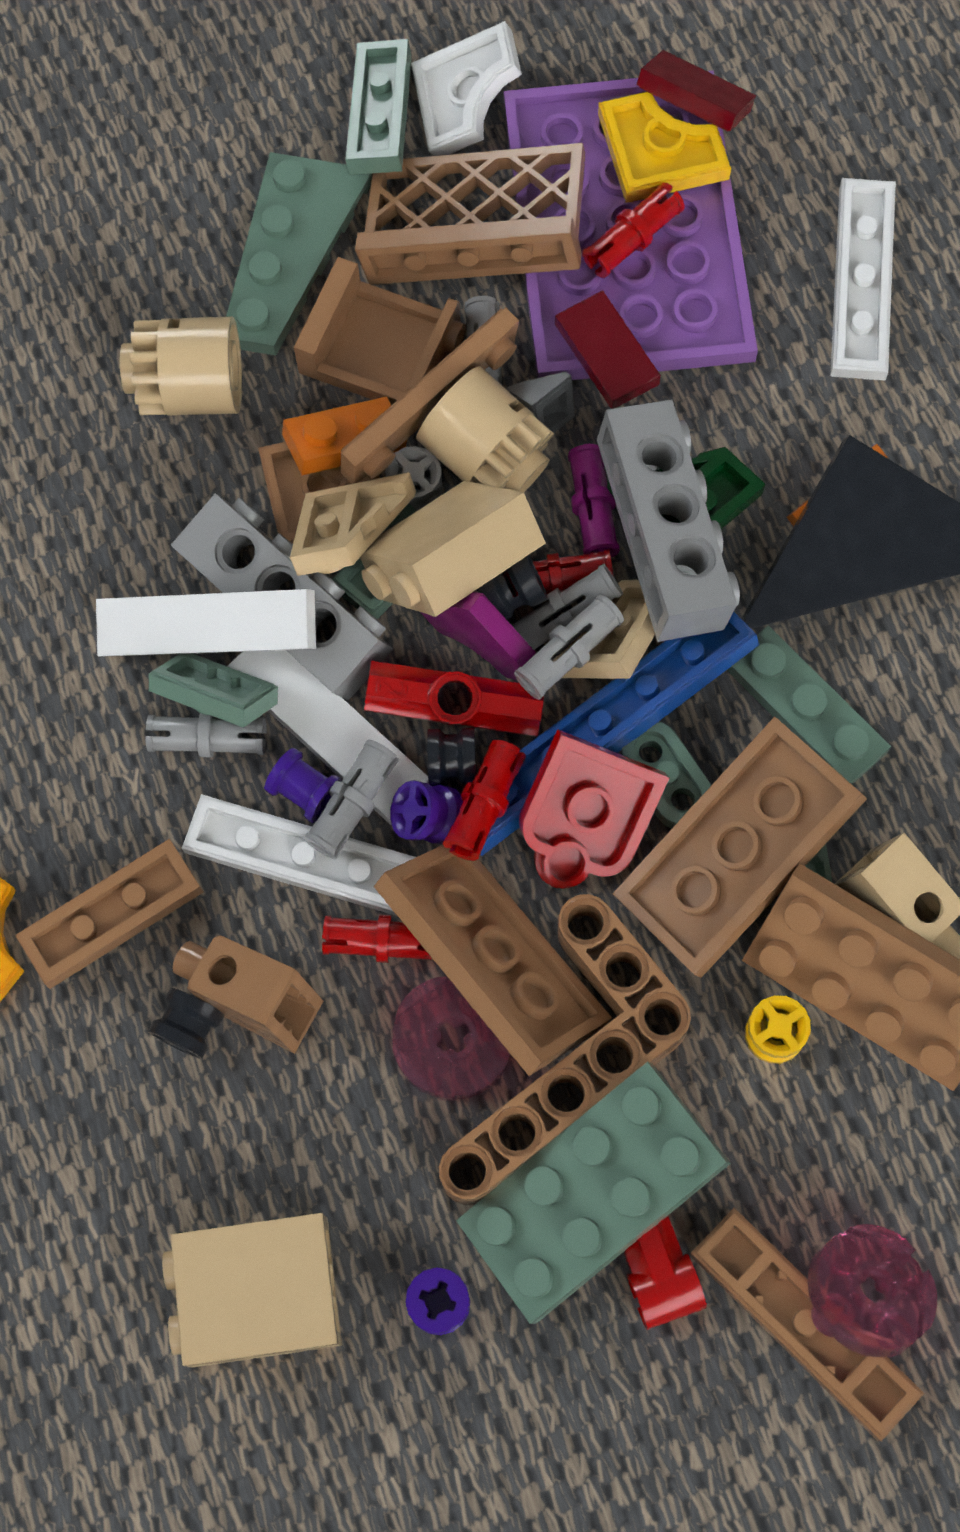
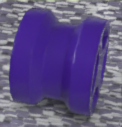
M416 780L405 782L398 788L392 799L390 820L393 830L399 837L407 840L417 841L424 839L430 843L442 845L463 803L460 793L449 786H431Z
M436 1267L424 1270L413 1279L407 1289L405 1302L408 1315L417 1327L428 1334L444 1335L454 1332L463 1325L469 1314L471 1301L467 1286L457 1274L449 1269Z

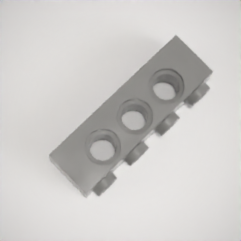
M672 399L607 409L597 437V443L657 642L724 630L735 608L739 605L740 590L735 574L727 572L722 557L723 535L720 525L716 520L711 521L705 504L707 500V486L701 470L694 469L691 460V436L687 423L684 420L679 421ZM646 465L657 466L664 472L654 471ZM661 515H671L680 523L667 521ZM676 565L690 567L697 575L683 573Z
M215 493L174 540L171 546L222 593L276 591L282 584L290 580H294L295 590H315L316 632L321 621L331 616H335L337 622L336 631L328 641L322 643L318 642L316 635V649L286 651L332 693L349 700L368 679L371 660L383 662L392 652L393 648L380 637L387 628L362 606L354 613L339 600L345 591L328 575L316 572L314 576L311 574L297 576L290 559L293 544L280 533L273 540L270 539L258 528L265 519L241 498L238 497L231 504ZM254 544L255 555L252 562L248 566L238 569L237 558L240 551L244 547Z

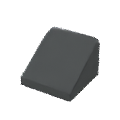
M567 372L516 383L505 388L534 413V416L553 433L575 417L572 377Z

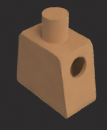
M221 935L213 938L207 949L192 941L186 942L179 949L173 962V973L189 981L187 989L195 997L220 1010L225 1015V1018L294 1054L324 1002L296 969Z

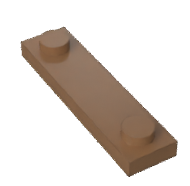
M506 307L497 311L341 450V474L351 484L359 483L366 475L374 479L385 471L396 456L393 451L421 427L431 410L461 377L477 366H481L484 370L488 367L496 370L513 355L517 348L515 338L519 320Z
M735 1208L689 1254L877 1441H882L923 1396L924 1392Z

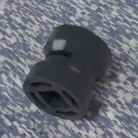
M529 555L477 589V592L484 594L506 620L512 618L515 609L523 605L534 607L549 599L543 582ZM508 574H509V576H510V578H511V581H512V583H513V585H514V587H515V589H516V591H517V593H518V596H516L515 591H514V589H513V587H512V585H511V583H510V581H509V579H508V577H507Z

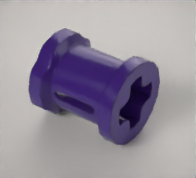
M291 748L280 757L272 768L265 782L264 789L272 796L283 795L305 811V819L315 823L332 797L329 794V790L335 781L342 782V779L336 775H331L330 777L323 775L302 760L303 753L301 751Z

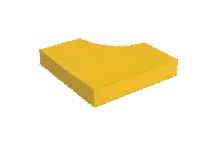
M649 92L598 102V116L625 203L647 198L663 182L673 186L672 191L669 192L673 193L730 180L731 166L717 126L713 124L695 125L675 119L659 107L655 98Z

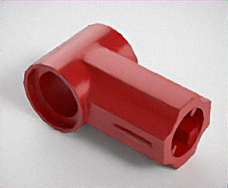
M669 1216L665 1217L623 1252L630 1273L627 1274L633 1298H637L640 1307L637 1309L646 1330L707 1308L705 1296L695 1268L688 1254H682Z

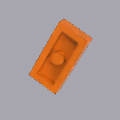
M388 397L284 419L282 436L301 475L341 467V450L391 406ZM406 440L405 442H403V443H402L396 450H394L393 452L395 453V452H397V451H399V450L405 448V447H406V444H407V440Z

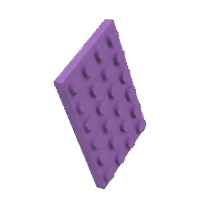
M638 78L504 91V110L509 149L583 143L586 155L578 237L581 251L587 246L592 245L615 225V217L624 209L633 210L644 200L625 203L598 116V102L647 92L636 85ZM653 95L659 107L675 119L695 125L711 124ZM718 127L726 151L723 129ZM570 164L552 165L540 175L553 184L570 170ZM512 169V176L514 177L518 173ZM731 179L678 191L685 204L684 211L676 215L653 235L651 245L644 251L635 250L615 267L606 278H601L595 274V270L601 266L600 263H597L590 269L584 261L582 254L581 266L577 270L524 273L537 378L561 372L569 373L572 380L590 378L555 326V315L602 290L658 372L756 362L758 349ZM529 183L515 195V201L524 208L540 195L542 191L532 183ZM668 193L666 197H671L673 193ZM554 202L536 218L566 216V210Z

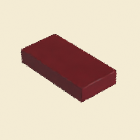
M662 50L641 68L636 84L639 88L727 132L731 131L751 112L757 96L665 50Z
M603 290L555 315V326L611 409L621 406L660 384L661 375Z

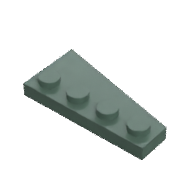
M270 152L226 317L233 316L235 318L241 350L277 355L307 301V293L318 275L321 276L330 260V252L341 233H345L352 221L358 202L362 195L367 194L371 187L372 174L349 175L347 164Z

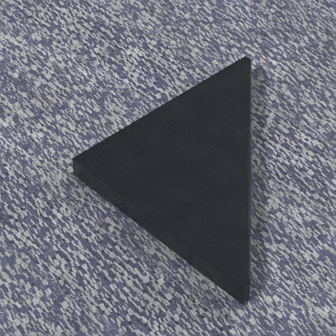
M851 435L845 437L741 619L753 629L960 575V503Z

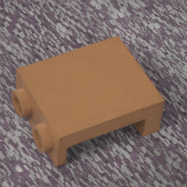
M337 257L293 348L300 374L372 400L387 396L392 405L446 358L448 353L450 354L463 342L466 324L462 323L460 319L459 301L448 298L443 310L370 285L360 281L358 263Z

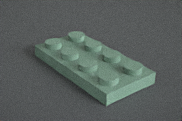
M647 1061L459 1217L456 1222L530 1324H535L731 1163L656 1067Z

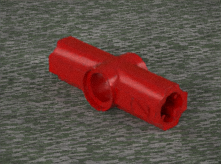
M371 660L364 711L440 722L447 725H460L537 737L542 717L544 696L540 700L534 698L518 682L472 676L460 671L445 672ZM448 683H458L468 690L470 705L465 713L450 715L440 708L437 695L442 686Z

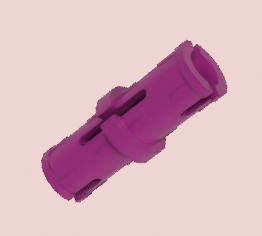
M596 444L579 445L568 452V461L571 465L575 494L571 497L570 501L573 513L579 516L584 546L583 554L609 549L612 558L620 551L612 510L616 507L615 499L607 489L605 466L599 446Z

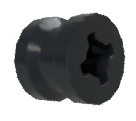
M462 728L458 734H444L440 729H427L428 781L431 786L443 785L447 780H459L464 786L469 782H473L476 776L475 728Z
M170 988L165 997L167 1009L162 1018L152 1022L148 1033L186 1054L203 1059L208 1049L205 1039L212 1028L220 1025L225 1015L217 1008L181 990Z

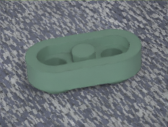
M656 723L621 750V755L661 770L670 778L654 813L665 826L671 829L688 812V810L676 809L671 802L672 797L677 794H686L692 799L694 805L711 786L675 731L665 723ZM645 747H653L660 752L661 758L654 763H648L641 759L639 752Z

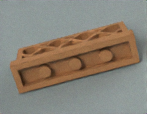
M583 143L403 159L401 172L373 173L365 231L357 233L355 245L356 254L368 283L376 285L580 269L582 251L578 237L586 155ZM570 164V170L553 184L540 175L552 165ZM503 169H513L518 173L501 188H498L488 180L497 171ZM461 173L466 177L447 193L436 185L447 174ZM410 178L414 181L396 197L386 191L388 179ZM529 183H532L542 193L523 208L512 197ZM479 187L489 197L470 212L459 202ZM425 192H428L437 201L417 216L407 207ZM554 202L566 210V216L536 218ZM501 206L514 215L506 221L483 222ZM449 210L461 219L455 225L430 227ZM397 215L409 223L403 229L380 231L384 225Z

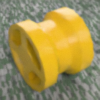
M773 995L763 999L753 1009L745 1026V1040L749 1050L758 1059L767 1063L781 1064L792 1060L807 1043L811 1033L810 1018L806 1009L797 1000L787 996ZM773 1037L775 1039H782L785 1045H783L781 1041H775L770 1038Z

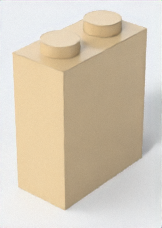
M463 481L382 533L360 557L365 567L362 570V578L368 590L377 599L436 617L546 544L524 492Z
M323 1213L170 1234L172 1251L163 1252V1276L166 1289L176 1290L178 1315L169 1316L168 1333L171 1352L173 1355L181 1354L182 1366L199 1367L342 1346L328 1218Z

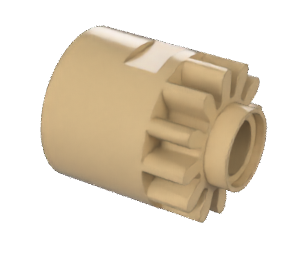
M233 316L134 321L131 343H122L120 375L125 394H135V405L139 404L140 416L239 413L242 400V361L239 333Z
M477 366L461 377L439 400L421 425L416 440L462 481L525 492L540 476L550 461L542 452L548 447L549 444L547 442L553 437L554 433L481 366Z

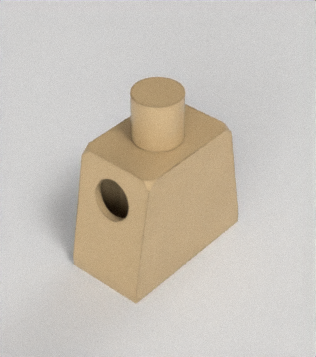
M905 833L872 848L835 883V885L960 959V935L950 925L960 916V898Z

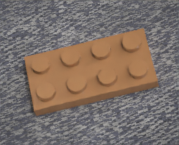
M774 716L613 892V895L695 976L702 978L783 891L800 863L806 866L867 798Z
M441 845L384 872L373 887L528 1076L593 1036L612 1019L479 859L477 861L464 860L450 853L449 848Z
M800 863L784 887L742 961L954 1091L960 1083V959Z

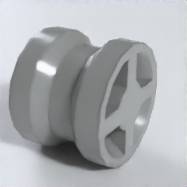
M417 446L405 447L395 452L394 460L385 470L386 477L410 472L413 484L421 488L420 490L415 489V497L409 502L411 506L418 511L443 494L441 465L432 453L425 448Z

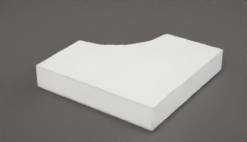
M505 21L411 63L429 152L433 156L449 155L484 140V119L490 103L505 85L522 75L513 32Z

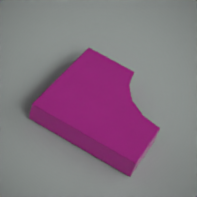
M472 592L436 617L420 612L439 633L455 639L472 649L506 678L517 680L514 672L536 654L532 647L482 593Z

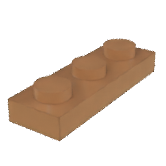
M168 839L15 936L44 984L51 989L203 893V890L172 841Z

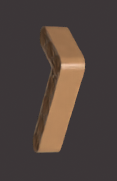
M590 894L577 895L569 899L562 906L558 917V941L563 951L617 1017L446 1151L439 1165V1177L446 1194L454 1202L463 1205H475L637 1069L647 1061L655 1066L674 1051L686 1036L691 1021V1013L685 998L611 908L599 897ZM579 916H588L599 923L601 932L592 939L583 940L576 938L570 932L568 924ZM616 962H626L636 968L639 980L629 987H620L614 985L609 980L606 970ZM662 1008L668 1010L675 1016L678 1028L669 1035L655 1034L647 1027L645 1015L653 1009ZM611 1045L623 1048L630 1057L631 1065L621 1073L605 1071L600 1067L596 1056L602 1048ZM559 1083L573 1084L581 1091L583 1103L577 1109L570 1112L557 1110L548 1099L549 1091ZM520 1120L532 1127L535 1138L528 1148L514 1151L506 1148L499 1139L500 1131L505 1124L511 1121ZM471 1158L479 1161L486 1170L484 1181L472 1190L457 1188L450 1179L453 1166L462 1159Z

